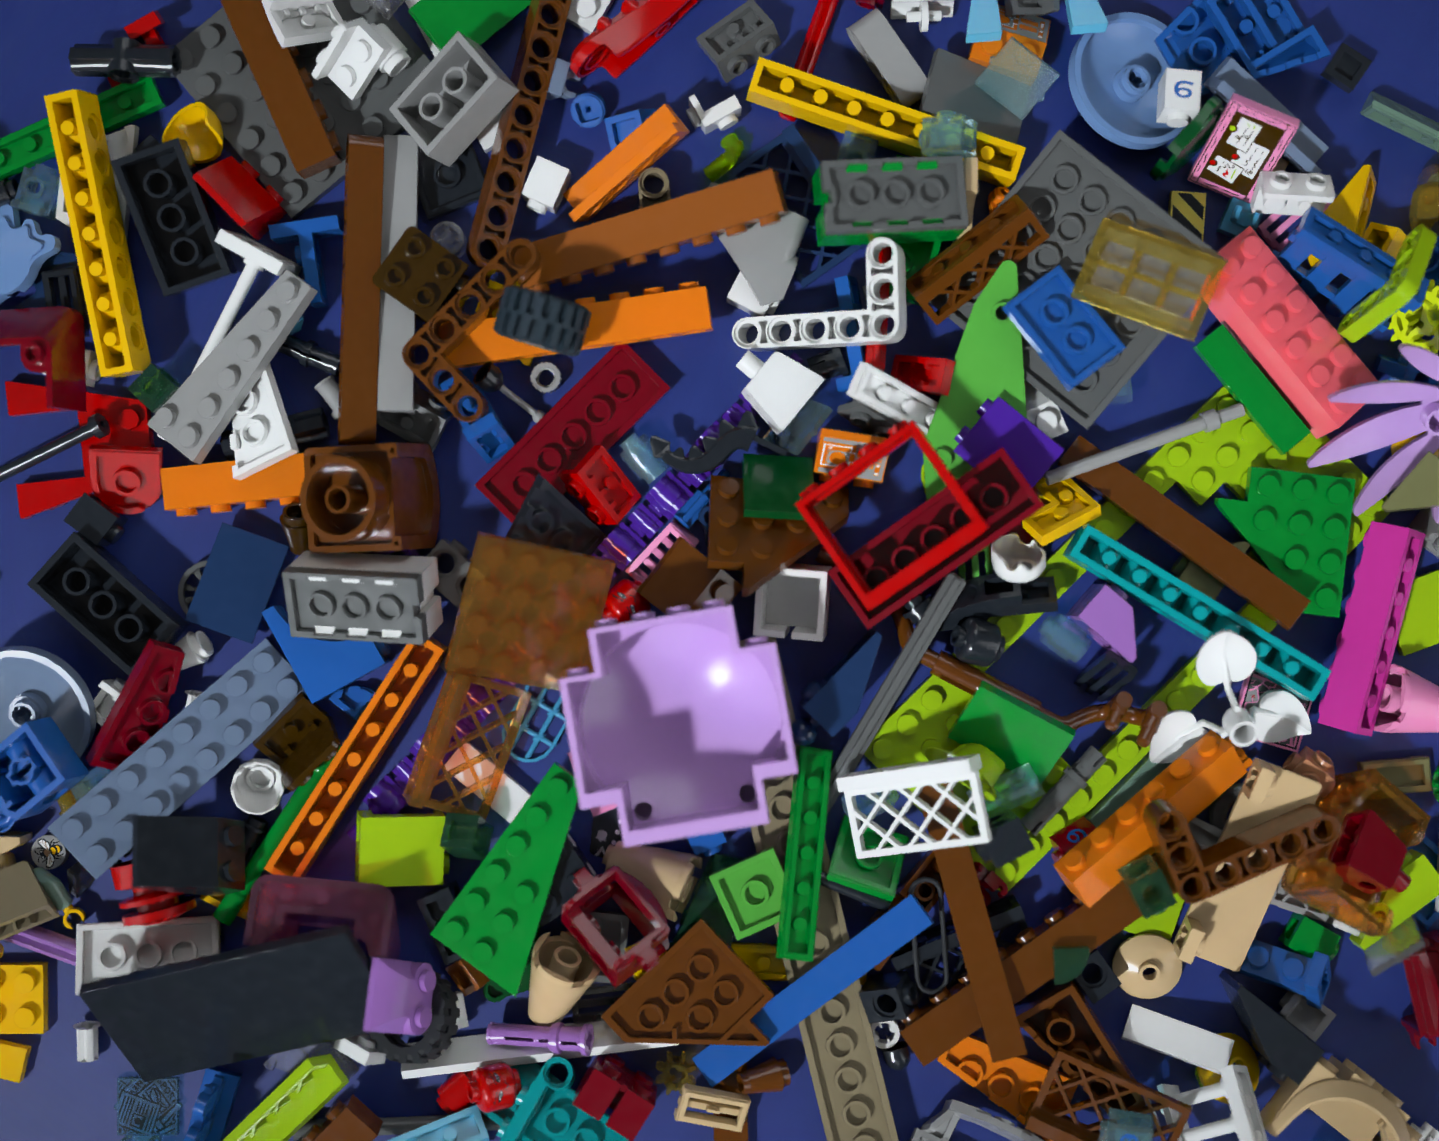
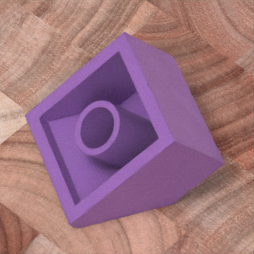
M1106 583L1092 584L1067 612L1066 616L1106 651L1111 650L1127 662L1132 663L1137 656L1133 607L1126 602L1129 596L1113 583L1111 585Z

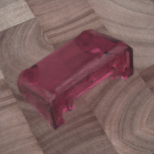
M273 874L264 875L256 880L251 889L243 945L253 946L266 941L296 936L299 933V925L330 928L336 925L348 924L349 928L354 930L355 938H359L366 943L369 957L399 960L401 939L395 897L391 890L380 884Z

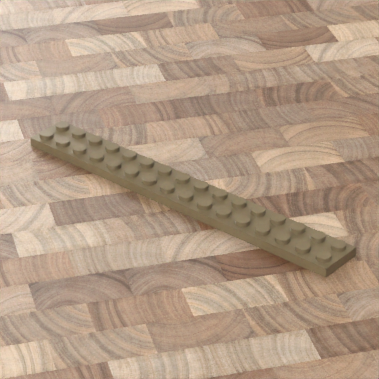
M767 637L768 643L776 642L791 727L796 719L775 637ZM746 639L740 641L741 647L747 646ZM793 742L794 751H795V756H796V746H800V745H797L796 743ZM794 774L764 779L770 814L769 823L750 826L756 852L758 853L773 846L783 870L785 869ZM825 841L822 871L827 873L830 858ZM820 885L813 962L783 959L789 985L850 940L838 892ZM776 923L774 925L778 938L779 923ZM857 979L798 1023L827 1141H899L871 1025L858 994L861 984L860 980Z

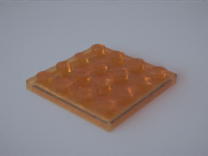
M478 532L444 664L445 669L560 691L558 679L568 677L567 670L582 668L590 645L587 630L596 628L595 621L601 620L616 563L611 559Z

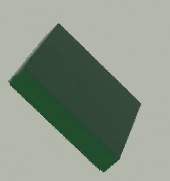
M744 454L742 460L744 517L805 520L795 506V503L802 499L799 494L814 483L813 458Z

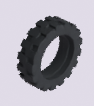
M434 971L436 985L432 997V1021L428 1032L421 1041L409 1046L400 1038L399 1034L369 1033L371 1040H375L377 1043L376 1049L380 1053H385V1058L405 1064L428 1063V1059L435 1060L442 1055L441 1051L443 1049L447 1050L451 1045L452 1041L450 1039L452 1035H456L458 1030L456 1019L460 1018V1008L456 1007L458 997L456 992L450 989L451 983L447 979L440 978L441 974Z

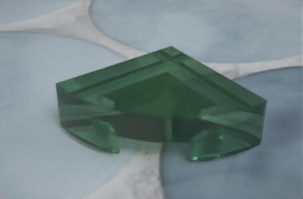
M1088 946L1052 947L1053 982L1055 985L1069 982L1083 971L1089 958L1090 948Z

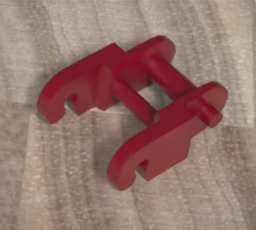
M973 862L986 907L991 903V897L984 888H988L991 892L1000 888V892H998L1000 898L1007 895L1008 887L1006 883L993 870L988 871L980 862Z

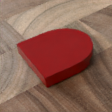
M90 445L91 488L94 495L104 504L108 505L116 513L131 515L145 511V509L157 501L162 492L160 468H164L163 447Z

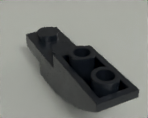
M997 573L965 580V587L938 631L953 630L955 626H960L965 619L970 617L987 621V617L1058 611L1054 576L1039 577L1026 583L1008 582L1000 578ZM936 592L931 593V596L934 597Z

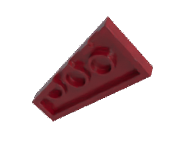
M151 638L148 640L86 756L90 765L114 770L162 728L163 723H167L170 713L168 708L170 696L175 693L185 657V652L181 647Z

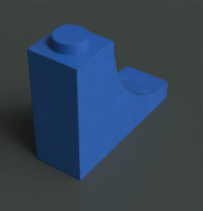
M274 605L261 612L312 704L325 699L391 662L388 654L391 653L388 643L291 637L288 614L282 605Z

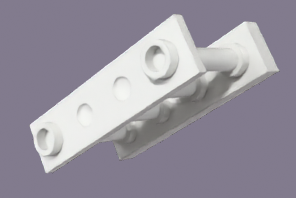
M1231 1064L1221 1067L1222 1078L1220 1082L1180 1093L1178 1085H1157L1159 1092L1188 1105L1198 1104L1223 1096L1229 1101L1232 1112L1230 1118L1189 1128L1187 1121L1178 1141H1202L1232 1132L1238 1135L1239 1141H1268L1247 1066ZM1169 1107L1160 1110L1165 1116L1167 1125L1176 1122L1180 1112Z

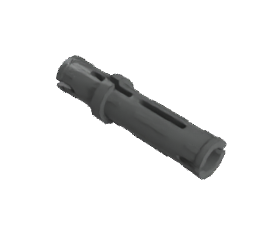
M1090 745L1071 767L1067 766L1063 770L1064 775L1021 818L1022 824L1032 834L1037 836L1080 788L1082 790L1088 785L1086 782L1107 759L1095 747Z

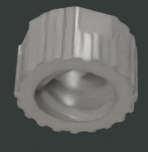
M541 362L531 371V383L540 393L552 394V392L559 389L562 374L552 363ZM544 370H549L554 374L553 382L547 386L539 382V375Z

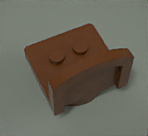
M385 443L307 448L304 451L305 478L300 491V507L307 523L308 548L311 553L394 551L435 547L440 519V491L436 463L430 444Z

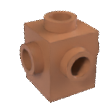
M1305 746L1299 754L1293 752L1283 764L1282 768L1320 782L1322 788L1318 797H1326L1336 784V781H1334V763L1320 750L1314 752L1308 746Z

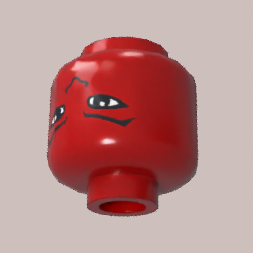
M622 579L606 591L601 598L604 609L600 611L604 619L617 618V624L632 622L631 615L651 612V602L637 592L642 583L637 579L633 582L629 579Z
M505 1062L477 1067L473 1072L472 1081L467 1082V1095L470 1103H476L479 1110L484 1113L512 1107L521 1090L518 1071L515 1068L511 1069Z

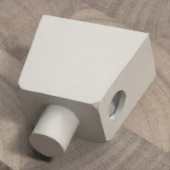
M748 350L736 365L739 370L751 379L741 391L742 395L777 435L787 427L825 380L817 373L779 351H775L764 363Z

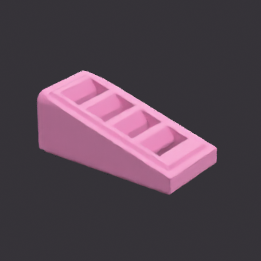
M674 518L625 572L634 580L637 579L643 583L648 575L639 565L643 562L651 571L656 567L657 564L649 555L653 553L659 560L663 558L666 553L658 545L662 542L668 549L671 548L675 541L668 536L670 532L677 539L679 536L682 537L693 547L699 543V540Z

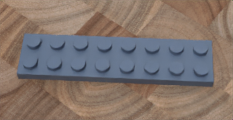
M265 638L47 827L48 830L95 879L100 877L132 848L134 816H169L256 740L301 691L307 695L291 665Z

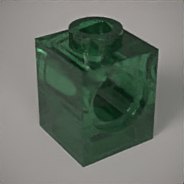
M151 363L127 389L149 410L156 413L177 391L181 384L166 369Z
M447 812L440 847L457 858L484 860L489 852L494 827L479 815Z
M1149 853L1117 870L1134 905L1144 919L1162 914L1168 907L1177 903L1162 870ZM1152 886L1149 891L1144 892L1148 887Z

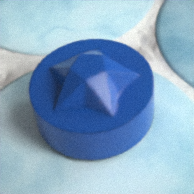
M594 91L581 92L571 104L573 120L584 128H593L599 125L606 115V103L602 96Z

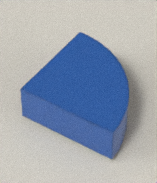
M360 685L349 686L335 692L329 700L351 718L358 720L376 693V690Z

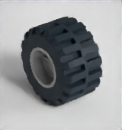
M508 286L504 289L493 330L501 336L572 357L580 355L592 313L584 306L524 287Z

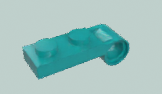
M562 1057L549 1059L543 1065L536 1080L531 1083L530 1087L526 1084L522 1087L515 1101V1104L519 1107L512 1119L508 1116L504 1119L497 1132V1136L501 1138L500 1141H520L549 1088L555 1091H565L573 1085L576 1073L573 1065L568 1060ZM558 1064L565 1065L568 1069L567 1079L561 1084H553L549 1077L551 1069Z

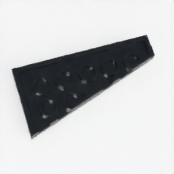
M539 473L439 664L446 673L465 687L489 665L509 641L555 594L559 587L607 537L601 529Z

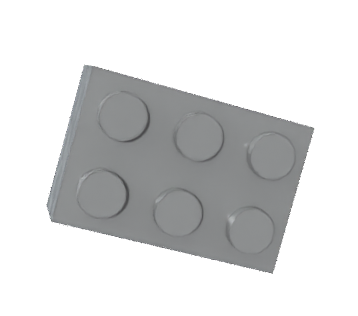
M458 31L389 110L427 156L450 167L519 90L478 43Z

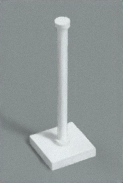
M220 229L215 242L244 257L243 262L246 265L192 373L217 347L222 339L227 336L259 271L263 272L266 269L275 275L281 276L286 270H289L298 276L303 266H298L292 260L244 234ZM157 433V436H158V437H160L161 439L165 440L163 437H161V436Z

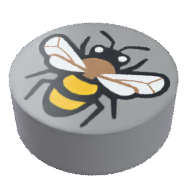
M47 834L38 838L31 849L34 863L47 870L63 865L70 853L53 834Z

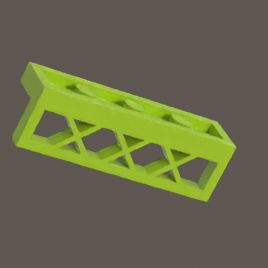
M331 1053L307 1058L222 1141H288L349 1080Z

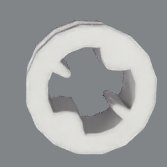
M895 1020L870 1023L875 1046L878 1048H891L899 1040L900 1032ZM882 1023H887L889 1030L893 1032L890 1037L885 1035L886 1039H879L878 1032L875 1031L878 1025L882 1028Z

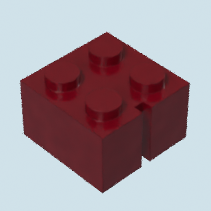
M614 1053L596 1055L577 1085L572 1104L600 1121L607 1108L610 1107L614 1111L605 1125L628 1140L633 1141L655 1107L657 1086L654 1085L655 1081L648 1074L637 1070L635 1073L625 1067V1061Z

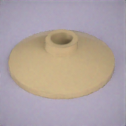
M1141 933L1126 939L1120 944L1113 956L1112 971L1122 983L1120 988L1123 991L1137 998L1153 999L1167 994L1176 986L1182 974V961L1177 958L1173 943L1158 934ZM1151 967L1155 969V972L1152 974H1143L1146 968Z

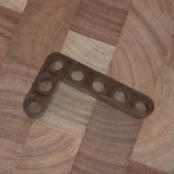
M518 238L509 242L403 347L402 358L407 367L461 421L474 423L486 416L489 409L488 401L447 356L500 306L505 287L520 286L537 270L541 262V255L537 247L527 239ZM524 247L529 248L532 254L530 261L525 265H517L514 259L517 250ZM497 272L504 273L506 282L503 288L492 290L489 285L490 277ZM470 297H477L480 301V308L474 315H467L464 311V303ZM451 321L455 329L454 334L448 340H442L439 336V327L444 322ZM426 346L429 351L428 360L424 364L418 365L414 361V352L418 347ZM449 371L453 375L454 382L450 389L443 391L438 386V378L443 372ZM468 397H474L478 402V410L473 416L468 417L462 410V404Z
M1156 799L1148 803L1143 812L1144 823L1168 885L1182 900L1192 904L1201 902L1330 845L1338 838L1340 833V824L1337 819L1317 804L1310 803L1198 852L1185 817L1171 803L1164 799ZM1166 815H1170L1168 821L1165 824L1160 825V821L1162 820V818ZM1319 820H1321V822H1320V824L1318 825V827H1316L1315 829H1313V828H1314V825H1315ZM1289 834L1287 840L1281 843V840L1284 838V836ZM1181 846L1180 851L1176 855L1171 856L1173 850ZM1256 849L1255 854L1248 858L1250 852ZM1224 863L1223 868L1216 872L1217 867ZM1191 877H1192V880L1190 881V883L1187 884L1186 886H1183V883H1184L1188 878H1191Z

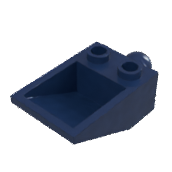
M871 629L819 683L813 679L801 691L800 695H802L803 699L799 703L810 716L797 719L792 723L790 728L794 743L800 746L812 744L817 737V728L820 725L834 737L855 716L859 710L882 639V635L878 631Z

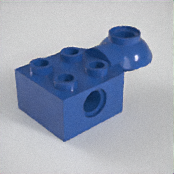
M52 717L27 721L0 743V834L9 830L17 820L41 814L90 774Z

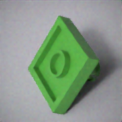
M773 846L709 874L711 883L737 941L779 923L784 870Z

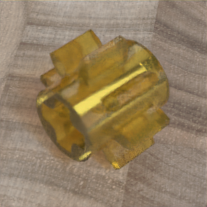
M667 1051L666 1062H656V1069L663 1072V1074H659L655 1078V1083H664L666 1095H669L672 1090H679V1093L682 1095L681 1088L683 1083L696 1084V1078L689 1074L696 1070V1064L694 1062L688 1064L685 1051L680 1056H673L671 1051ZM675 1067L678 1072H682L681 1078L676 1079L674 1074L670 1075V1069Z

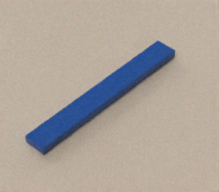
M914 894L908 896L773 997L751 1018L770 1039V1043L767 1046L934 923ZM709 1045L694 1056L692 1060L710 1086L714 1087L767 1046Z

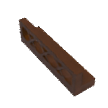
M1015 194L906 280V287L932 321L938 325L982 291L1002 262L1010 260L1016 264L1050 236L1029 207ZM1031 223L1036 233L1025 242L1016 241L1018 232ZM1006 249L1004 258L997 264H987L989 254L994 250ZM968 271L977 272L976 279L969 286H959L961 276ZM939 294H949L947 303L936 312L928 304Z

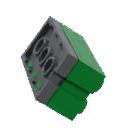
M963 155L822 161L812 177L814 205H821V211L815 219L818 247L866 245L878 237H887L895 243L955 241L969 226Z

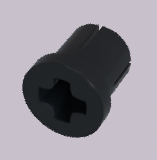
M832 347L830 350L807 358L810 370L823 377L824 381L839 375H843V377L850 375L840 347Z

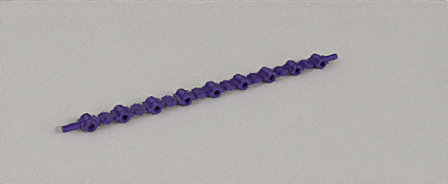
M795 352L789 356V358L799 364L804 362ZM742 393L738 397L744 403L740 406L735 402L722 416L724 420H727L734 427L738 425L746 411H751L753 417L758 414ZM716 420L709 426L692 446L695 445L704 452L703 438L705 436L718 438L719 422ZM668 471L645 496L650 504L645 507L641 503L630 514L628 519L632 524L628 527L621 522L597 547L603 555L599 558L594 553L580 568L585 573L582 577L574 572L550 598L556 605L552 608L547 604L533 619L538 625L534 628L528 622L503 648L509 656L505 659L502 655H499L486 669L491 675L486 678L480 673L456 699L462 705L460 709L453 705L439 720L444 725L441 729L434 723L409 750L415 757L412 760L408 756L404 757L392 770L396 775L394 779L386 774L362 800L368 805V810H371L373 815L398 814L413 798L407 790L410 788L413 792H416L430 777L425 773L427 769L435 774L459 748L454 740L458 738L462 742L476 727L472 720L476 718L482 723L506 698V695L500 690L505 687L510 691L523 677L519 672L522 667L529 673L553 647L548 641L550 636L557 640L570 626L566 621L568 617L576 622L600 596L594 589L597 586L603 590L617 576L613 571L616 566L624 571L647 546L642 540L643 536L646 535L651 539L664 525L659 519L664 515L670 521L694 495L688 488L693 484L698 489L711 473L686 474L679 472L674 476ZM356 823L347 832L348 836L355 842Z

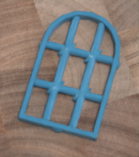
M538 668L534 671L512 711L506 716L502 729V743L506 751L514 759L525 763L537 762L545 758L558 745V740L566 728L565 715L559 712L562 704L561 695L553 708L545 704V699H543L552 682L559 685V680ZM539 673L548 680L538 697L535 698L528 694L527 691ZM523 698H526L532 702V707L523 723H520L512 717ZM538 706L548 711L547 715H549L539 733L530 729V724H528ZM554 716H557L565 722L552 742L545 737V732ZM509 723L518 727L516 729L517 733L510 745L506 741V730ZM523 732H526L533 736L532 740L534 741L523 758L516 755L513 749ZM540 741L550 746L545 754L537 758H530Z

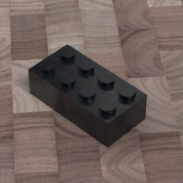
M175 138L111 161L164 297L175 296L238 274L229 249L215 242L221 228L207 192L193 178L198 169L186 140Z
M73 532L27 583L31 589L128 676H130L150 638L173 644L190 625L103 546H96L79 532Z

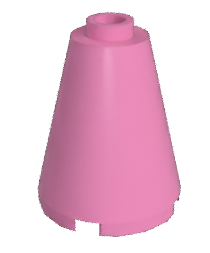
M1391 664L1374 731L1381 733H1439V686L1400 665Z

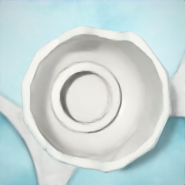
M1017 533L1002 535L992 542L991 560L993 569L1000 578L1008 582L1026 583L1035 580L1046 568V552L1038 546L1035 539L1030 543H1024L1020 540Z
M253 758L240 765L233 776L231 784V796L236 807L247 814L263 815L278 807L285 790L280 766L269 759Z

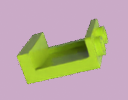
M357 810L355 881L358 887L443 885L444 874H449L450 868L449 854L444 853L445 840H450L451 836L450 819H445L446 816L441 810H433L431 814L373 815L371 810Z

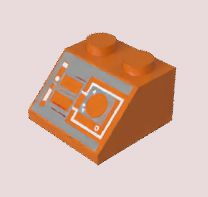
M998 4L1002 26L1001 40L972 43L967 59L1032 85L1037 77L1045 52L1051 20L1038 16L1005 17V6Z
M821 428L817 437L813 474L819 475L818 481L826 482L831 479L828 473L836 466L845 461L848 465L852 464L860 458L857 452L872 441H876L879 445L887 438ZM888 456L855 478L853 486L873 489L874 483L881 484Z

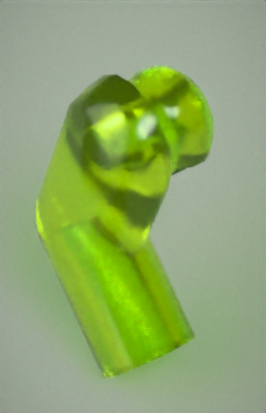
M730 133L721 140L720 144L726 151L703 169L706 176L712 182H715L732 169L744 151L743 140L739 141L735 133Z

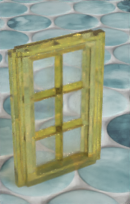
M1103 217L1075 283L1071 298L1194 342L1227 261Z

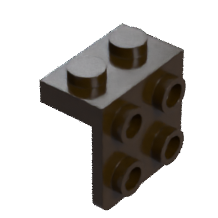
M411 226L405 230L373 276V283L417 314L416 318L426 324L447 304L445 301L452 291L457 294L469 280V277L465 275L469 265L422 231Z
M302 691L284 708L265 731L253 741V745L280 766L284 786L289 791L295 790L298 786L305 785L311 779L314 770L323 761L327 762L334 757L340 744L332 717L316 703L312 704L308 696Z

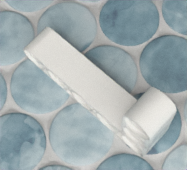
M878 237L869 243L866 250L867 310L745 317L738 320L733 327L732 337L734 342L741 348L756 352L881 345L899 342L903 339L907 330L904 250L899 244L887 237ZM885 247H891L893 251L892 258L889 262L881 264L879 262V253ZM891 282L894 287L893 293L888 299L882 300L880 288L883 284ZM892 317L895 324L894 329L889 335L883 336L880 329L881 323L886 318ZM857 319L860 325L859 332L854 337L849 338L846 332L847 325L852 320ZM818 322H823L825 324V333L820 339H815L813 337V328ZM785 324H789L791 335L786 341L782 342L779 336L780 329ZM752 326H755L758 331L757 338L754 342L748 343L746 338L747 331Z

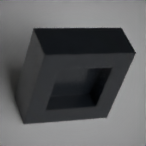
M1342 43L1338 46L1320 75L1349 94L1354 90L1372 61L1350 46Z

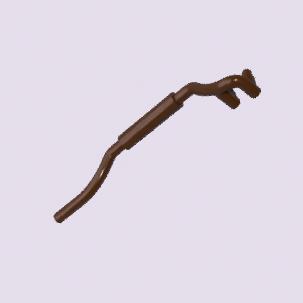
M822 546L815 561L824 566H832L833 568L836 564L824 546ZM904 605L891 613L902 649L914 631L913 623L909 618L905 619L902 615L906 610ZM927 648L919 662L929 667L931 674L973 695L983 680L1075 730L1099 721H1105V727L1110 731L1118 729L1120 722L1138 725L1141 730L1136 740L1137 744L1141 747H1148L1163 717L1168 712L1167 705L1160 700L1154 701L1146 709L1132 707L1133 698L1131 694L1121 691L1108 703L1092 705L1076 710L1066 716H1060L1042 707L1040 700L966 662L960 661L957 657L943 650L938 653Z

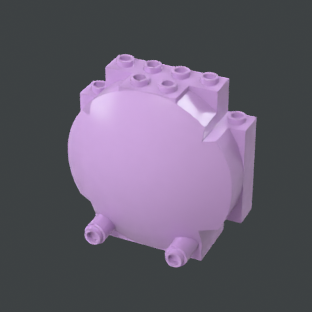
M724 599L703 602V610L691 612L690 605L668 608V616L658 618L655 616V611L631 615L632 622L617 624V618L595 621L596 628L587 630L594 672L589 673L588 667L567 670L568 677L558 679L580 810L617 804L624 847L769 823L770 814L764 779L798 773L776 642L768 643L767 636L746 639L747 646L741 647L733 605L725 606Z

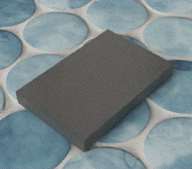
M938 48L933 53L919 111L1017 144L1031 85Z

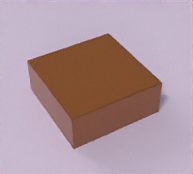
M463 958L452 962L445 968L464 996L480 989L490 981L486 975Z

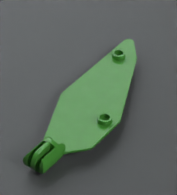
M1010 260L1001 263L973 305L954 358L956 363L949 396L941 395L926 436L956 479L973 467L953 451L959 444L954 438L964 426L971 430L981 418L976 411L987 398L994 402L1000 396L1027 418L1022 335L1008 316L1004 320H999L995 315L998 307L1006 305L1019 295L1017 266ZM923 453L926 500H929L947 486ZM990 544L980 551H984L986 575L993 574ZM977 553L970 558L972 578L980 576ZM965 563L958 566V575L966 580Z

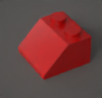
M229 156L198 171L193 176L195 181L257 241L269 231L268 225L276 224L287 213L280 205L284 200L282 196L270 184L264 189L255 180L260 174L246 160L240 164L232 156Z

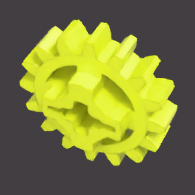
M1430 279L1423 304L1414 312L1408 310L1406 313L1398 310L1391 317L1392 322L1387 329H1393L1395 332L1390 339L1392 342L1401 340L1402 344L1420 346L1436 354L1439 351V285L1435 287L1434 280ZM1425 335H1426V336H1431V335L1435 336L1432 340H1423V339H1422V337L1425 336Z

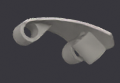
M711 182L709 188L720 184ZM788 210V214L780 216L781 222L761 227L759 222L746 226L747 232L737 236L727 237L726 232L716 235L743 274L760 306L783 300L797 266L798 257L795 255L809 220Z

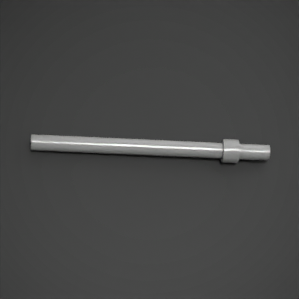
M1238 403L1218 411L1210 409L1199 413V417L1047 471L1044 474L1045 481L1049 486L1200 431L1205 433L1221 428L1223 423L1245 416L1244 406L1242 403Z

